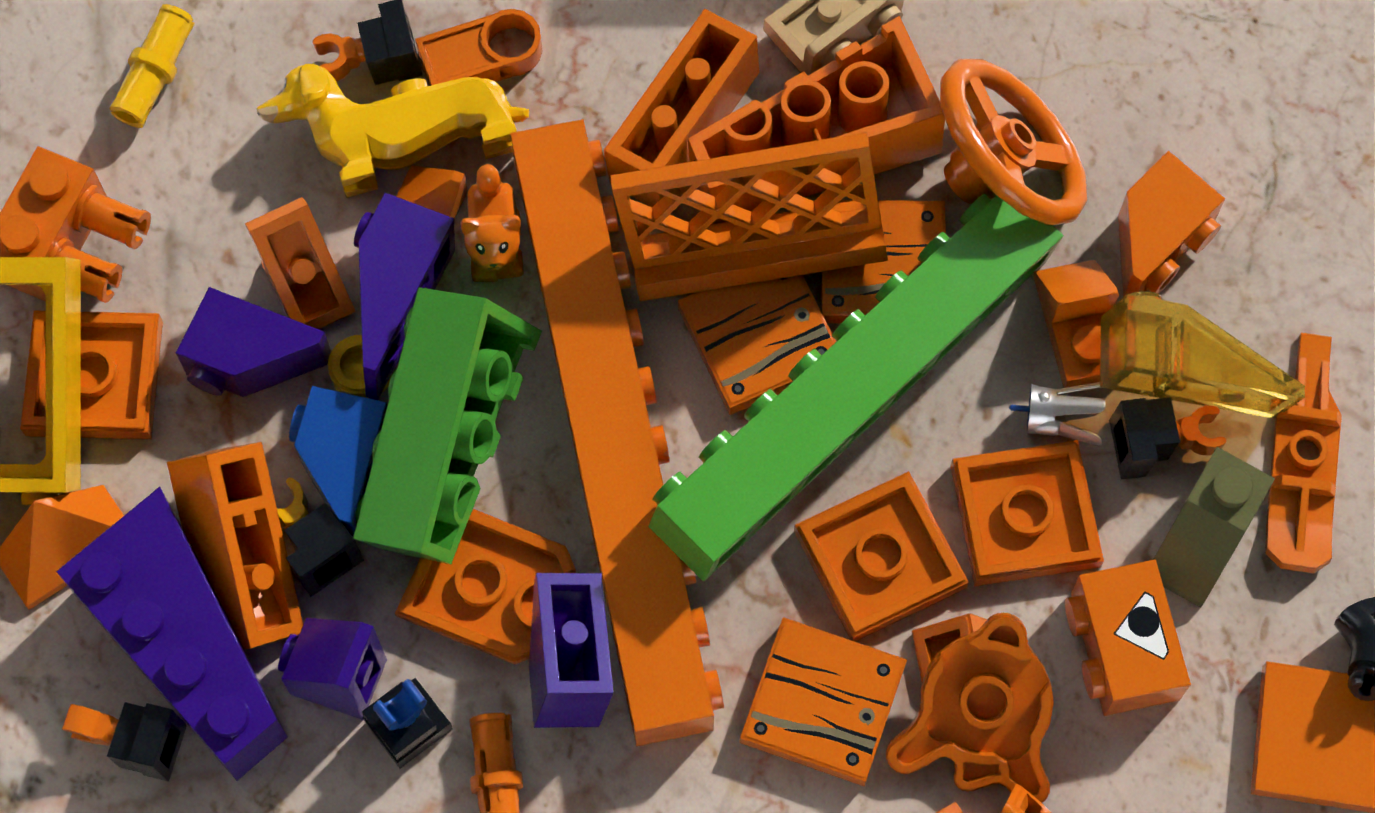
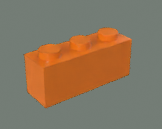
M704 8L604 148L610 185V175L689 162L688 138L731 114L760 73L757 35ZM656 192L631 195L650 207H653L664 197Z

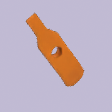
M1301 333L1298 341L1295 385L1276 409L1270 475L1275 480L1269 489L1265 554L1280 569L1314 574L1328 565L1332 559L1333 513L1342 415L1329 391L1332 337ZM1302 440L1312 442L1319 449V457L1314 460L1303 459L1297 452V443Z

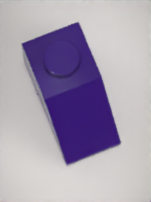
M211 287L208 288L176 351V355L186 375H188L187 380L193 386L216 396H221L223 391L226 390L241 397H246L324 367L328 364L331 353L324 331Z
M536 573L529 657L534 728L599 727L614 693L602 573Z
M306 618L300 634L292 633L287 638L279 658L278 670L284 672L281 679L290 695L363 720L362 711L371 702L387 658L374 626L357 621Z

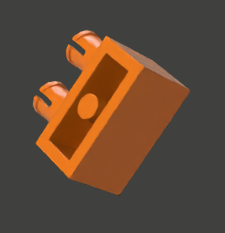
M37 146L0 212V257H68L80 259L81 292L94 296L99 301L106 303L114 296V292L107 289V285L109 284L118 289L122 278V266L81 251V248L92 230L126 244L129 248L137 249L142 244L143 239L136 236V231L147 235L151 223V213L107 197L94 168ZM7 285L46 302L43 289L37 285Z

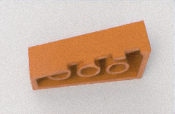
M899 15L882 25L879 35L861 45L855 41L837 51L834 61L810 75H807L805 71L784 82V90L762 103L755 99L689 137V162L867 132L874 175L941 154L945 117L936 91ZM858 157L830 162L825 169L842 176L858 161ZM780 170L765 173L760 179L779 186L791 174ZM719 181L702 183L697 190L716 197L727 184ZM808 182L796 194L807 197L827 189ZM745 192L734 205L752 211L763 199ZM718 218L712 224L728 221Z

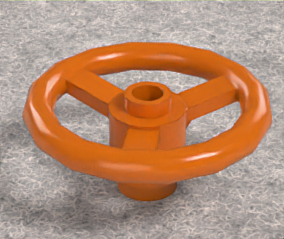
M983 59L956 60L944 73L940 81V106L950 134L958 146L952 151L950 162L944 166V175L951 189L959 198L969 204H972L983 194H986L990 199L997 195L1020 214L1046 225L1066 224L1075 221L1087 203L1086 174L1075 145L1057 117L1032 89L1008 70ZM985 87L995 91L1014 106L1036 130L1043 142L1036 141L1031 130L1022 121L1015 118L1010 120L998 115ZM966 100L977 120L976 126L973 123ZM1031 167L1058 171L1062 180V197L1059 200H1051L1033 192L1025 185L1022 174Z

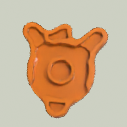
M1010 613L994 614L985 621L979 630L951 642L938 652L929 664L921 685L919 710L914 720L906 729L890 740L886 747V760L893 770L901 774H910L941 757H947L954 763L953 779L955 785L961 791L969 792L991 784H1001L1011 793L1017 783L1041 803L1046 801L1050 794V783L1041 764L1040 748L1042 739L1051 722L1054 705L1053 692L1045 667L1028 644L1026 627L1018 617Z

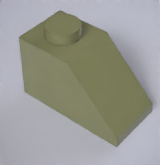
M1216 447L1154 557L1157 561L1164 588L1201 608L1248 529L1275 478Z

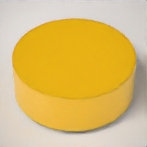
M362 335L349 336L341 340L331 351L328 359V372L338 392L368 398L365 392ZM389 378V380H388V382H387V384H386V386H385L383 392H384V391L386 390V388L389 386L390 378Z

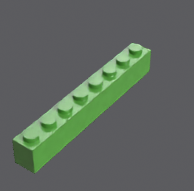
M986 194L981 195L960 217L959 222L963 225L961 229L951 238L944 232L938 234L917 257L922 264L909 276L902 270L895 273L875 295L879 303L869 313L864 315L857 309L838 326L832 334V337L837 342L824 354L821 355L816 349L807 353L790 371L788 377L793 382L779 395L772 389L763 393L744 414V417L749 421L734 436L727 430L718 434L700 453L698 458L703 464L688 478L682 472L673 475L657 491L652 499L657 504V507L648 527L704 582L1029 279L1035 271L1044 265L1064 235L1053 225H1046L1020 214L998 196L991 200Z

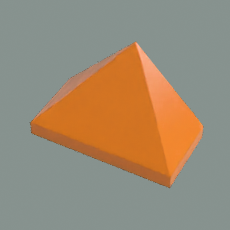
M104 485L34 501L0 546V568L28 610H31L66 587L67 585L56 571L124 516Z

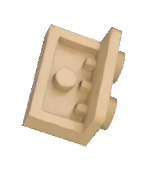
M790 0L764 19L763 31L800 72L805 71L807 75H810L834 61L837 51L855 41L861 44L871 35L874 37L879 35L882 25L899 15L902 18L904 0Z

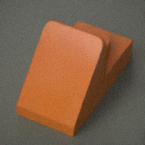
M303 197L245 223L262 260L261 265L288 318L320 329L356 312L311 210Z
M1096 260L1035 271L1033 278L1063 388L1125 378L1129 369L1112 312L1119 293L1117 287Z

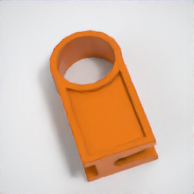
M516 9L501 10L495 14L415 39L418 55L430 86L464 77L487 78L498 82L514 76H520L533 70L540 61L542 54L539 25L528 13ZM512 28L524 30L534 40L533 45L526 53L511 58L498 55L489 46L497 33Z

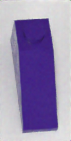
M384 193L374 214L366 212L362 216L354 236V246L359 248L366 397L374 400L380 398L400 359L405 341V319L409 310L414 306L418 287L435 290L455 252L454 218L388 193Z

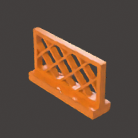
M867 132L610 175L612 193L634 267L635 284L640 302L888 261ZM858 157V161L842 176L825 169L830 162ZM780 170L791 174L779 186L760 179L765 173ZM719 181L727 184L716 197L697 190L702 183ZM808 182L827 189L814 201L796 194ZM656 192L664 196L653 207L630 199L631 195ZM745 192L763 199L752 211L734 205ZM844 197H847V198H850V199L854 200V201H848V202L838 203V202L841 201ZM681 203L701 210L689 222L670 215ZM781 207L790 210L789 212L775 214ZM718 218L728 221L712 224ZM655 228L664 231L663 233L649 235Z

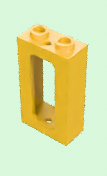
M0 257V285H37L43 289L46 297V454L44 459L38 464H0V492H21V504L31 505L36 500L61 495V493L81 490L80 259L68 257Z

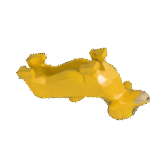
M305 64L291 70L285 77L283 91L256 108L257 114L269 123L306 120L309 123L320 154L343 168L339 175L346 198L377 190L376 168L398 170L410 166L458 138L472 139L481 136L484 143L482 149L485 159L511 153L513 150L510 133L517 132L514 122H523L529 118V109L511 107L503 88L496 81L487 78L464 77L431 86L427 85L425 79H410L392 87V97L369 104H357L345 97L336 79L328 70L315 64Z

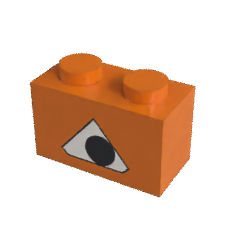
M1156 559L1079 575L1071 591L1072 597L1065 599V610L1072 635L1074 637L1082 635L1088 660L1082 661V675L1089 698H1099L1104 716L1180 701L1191 686Z

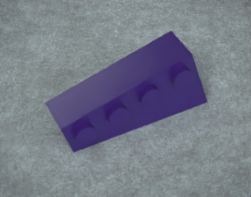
M158 487L56 571L72 593L236 781L288 738L161 487Z

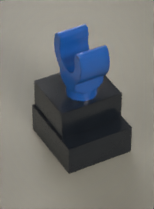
M416 678L400 682L362 711L364 723L399 769L453 729L450 721Z

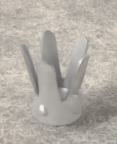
M1106 381L1061 389L1031 384L1029 406L1010 405L1009 409L1011 411L1028 412L1027 434L1060 435L1093 445H1102V440L1097 434L1055 420V416L1101 413L1106 407L1103 399L1063 396L1059 394L1102 387L1106 385Z

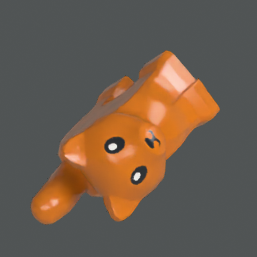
M486 164L477 171V184L472 185L468 190V218L462 219L460 223L464 234V245L468 255L471 257V274L474 282H498V279L515 278L524 274L522 251L519 250L520 236L522 235L520 211L516 208L513 187L508 183H502L497 168Z

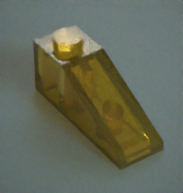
M1140 291L1127 294L1101 316L1100 388L1156 398L1171 397L1173 401L1201 406H1216L1223 410L1274 419L1305 398V386L1186 304L1164 301L1163 297L1157 293Z

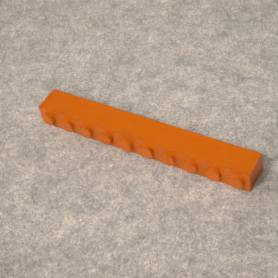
M584 119L510 133L514 163L600 573H602L603 590L636 747L713 731V711L724 709V703L716 669L704 672L699 648L710 646L703 607L690 608L686 589L687 585L696 584V575L648 527L657 507V504L652 499L664 485L659 465L670 463L663 426L651 427L646 407L647 405L657 404L655 387L650 367L638 368L634 347L644 345L643 334L637 308L625 310L621 290L631 288V281L625 252L613 253L609 233L618 232L619 228L612 195L601 197L597 183L598 177L606 176L600 140L588 141Z

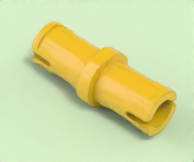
M163 4L160 7L142 46L134 48L128 58V64L131 68L109 108L112 111L111 114L116 119L132 127L142 128L160 91L165 84L172 83L177 73L175 63L195 25L189 13L169 4Z

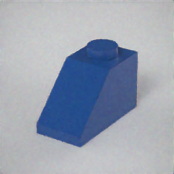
M312 386L306 406L298 404L294 410L289 429V441L295 443L294 446L300 461L324 502L338 521L342 522L352 537H354L357 526L356 509L360 498L366 491L373 464L372 447L376 436L382 429L387 402Z

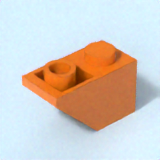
M1169 150L1127 191L1118 215L1123 297L1132 305L1147 290H1150L1154 295L1160 293L1180 270V266L1175 262L1189 248L1198 254L1211 242L1221 228V225L1215 220L1225 198Z

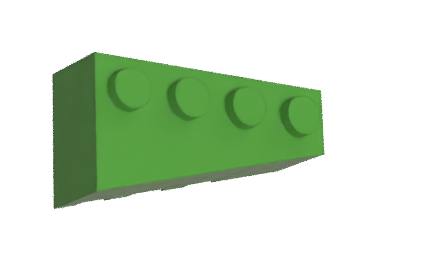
M418 287L414 306L409 310L405 319V341L398 368L393 372L389 381V402L382 429L373 443V464L366 491L357 505V526L353 539L384 551L452 564L480 492V486L474 474L478 464H483L489 457H493L502 436L497 431L495 424L504 399L516 400L524 379L520 373L515 372L523 349L535 351L542 330L487 298Z

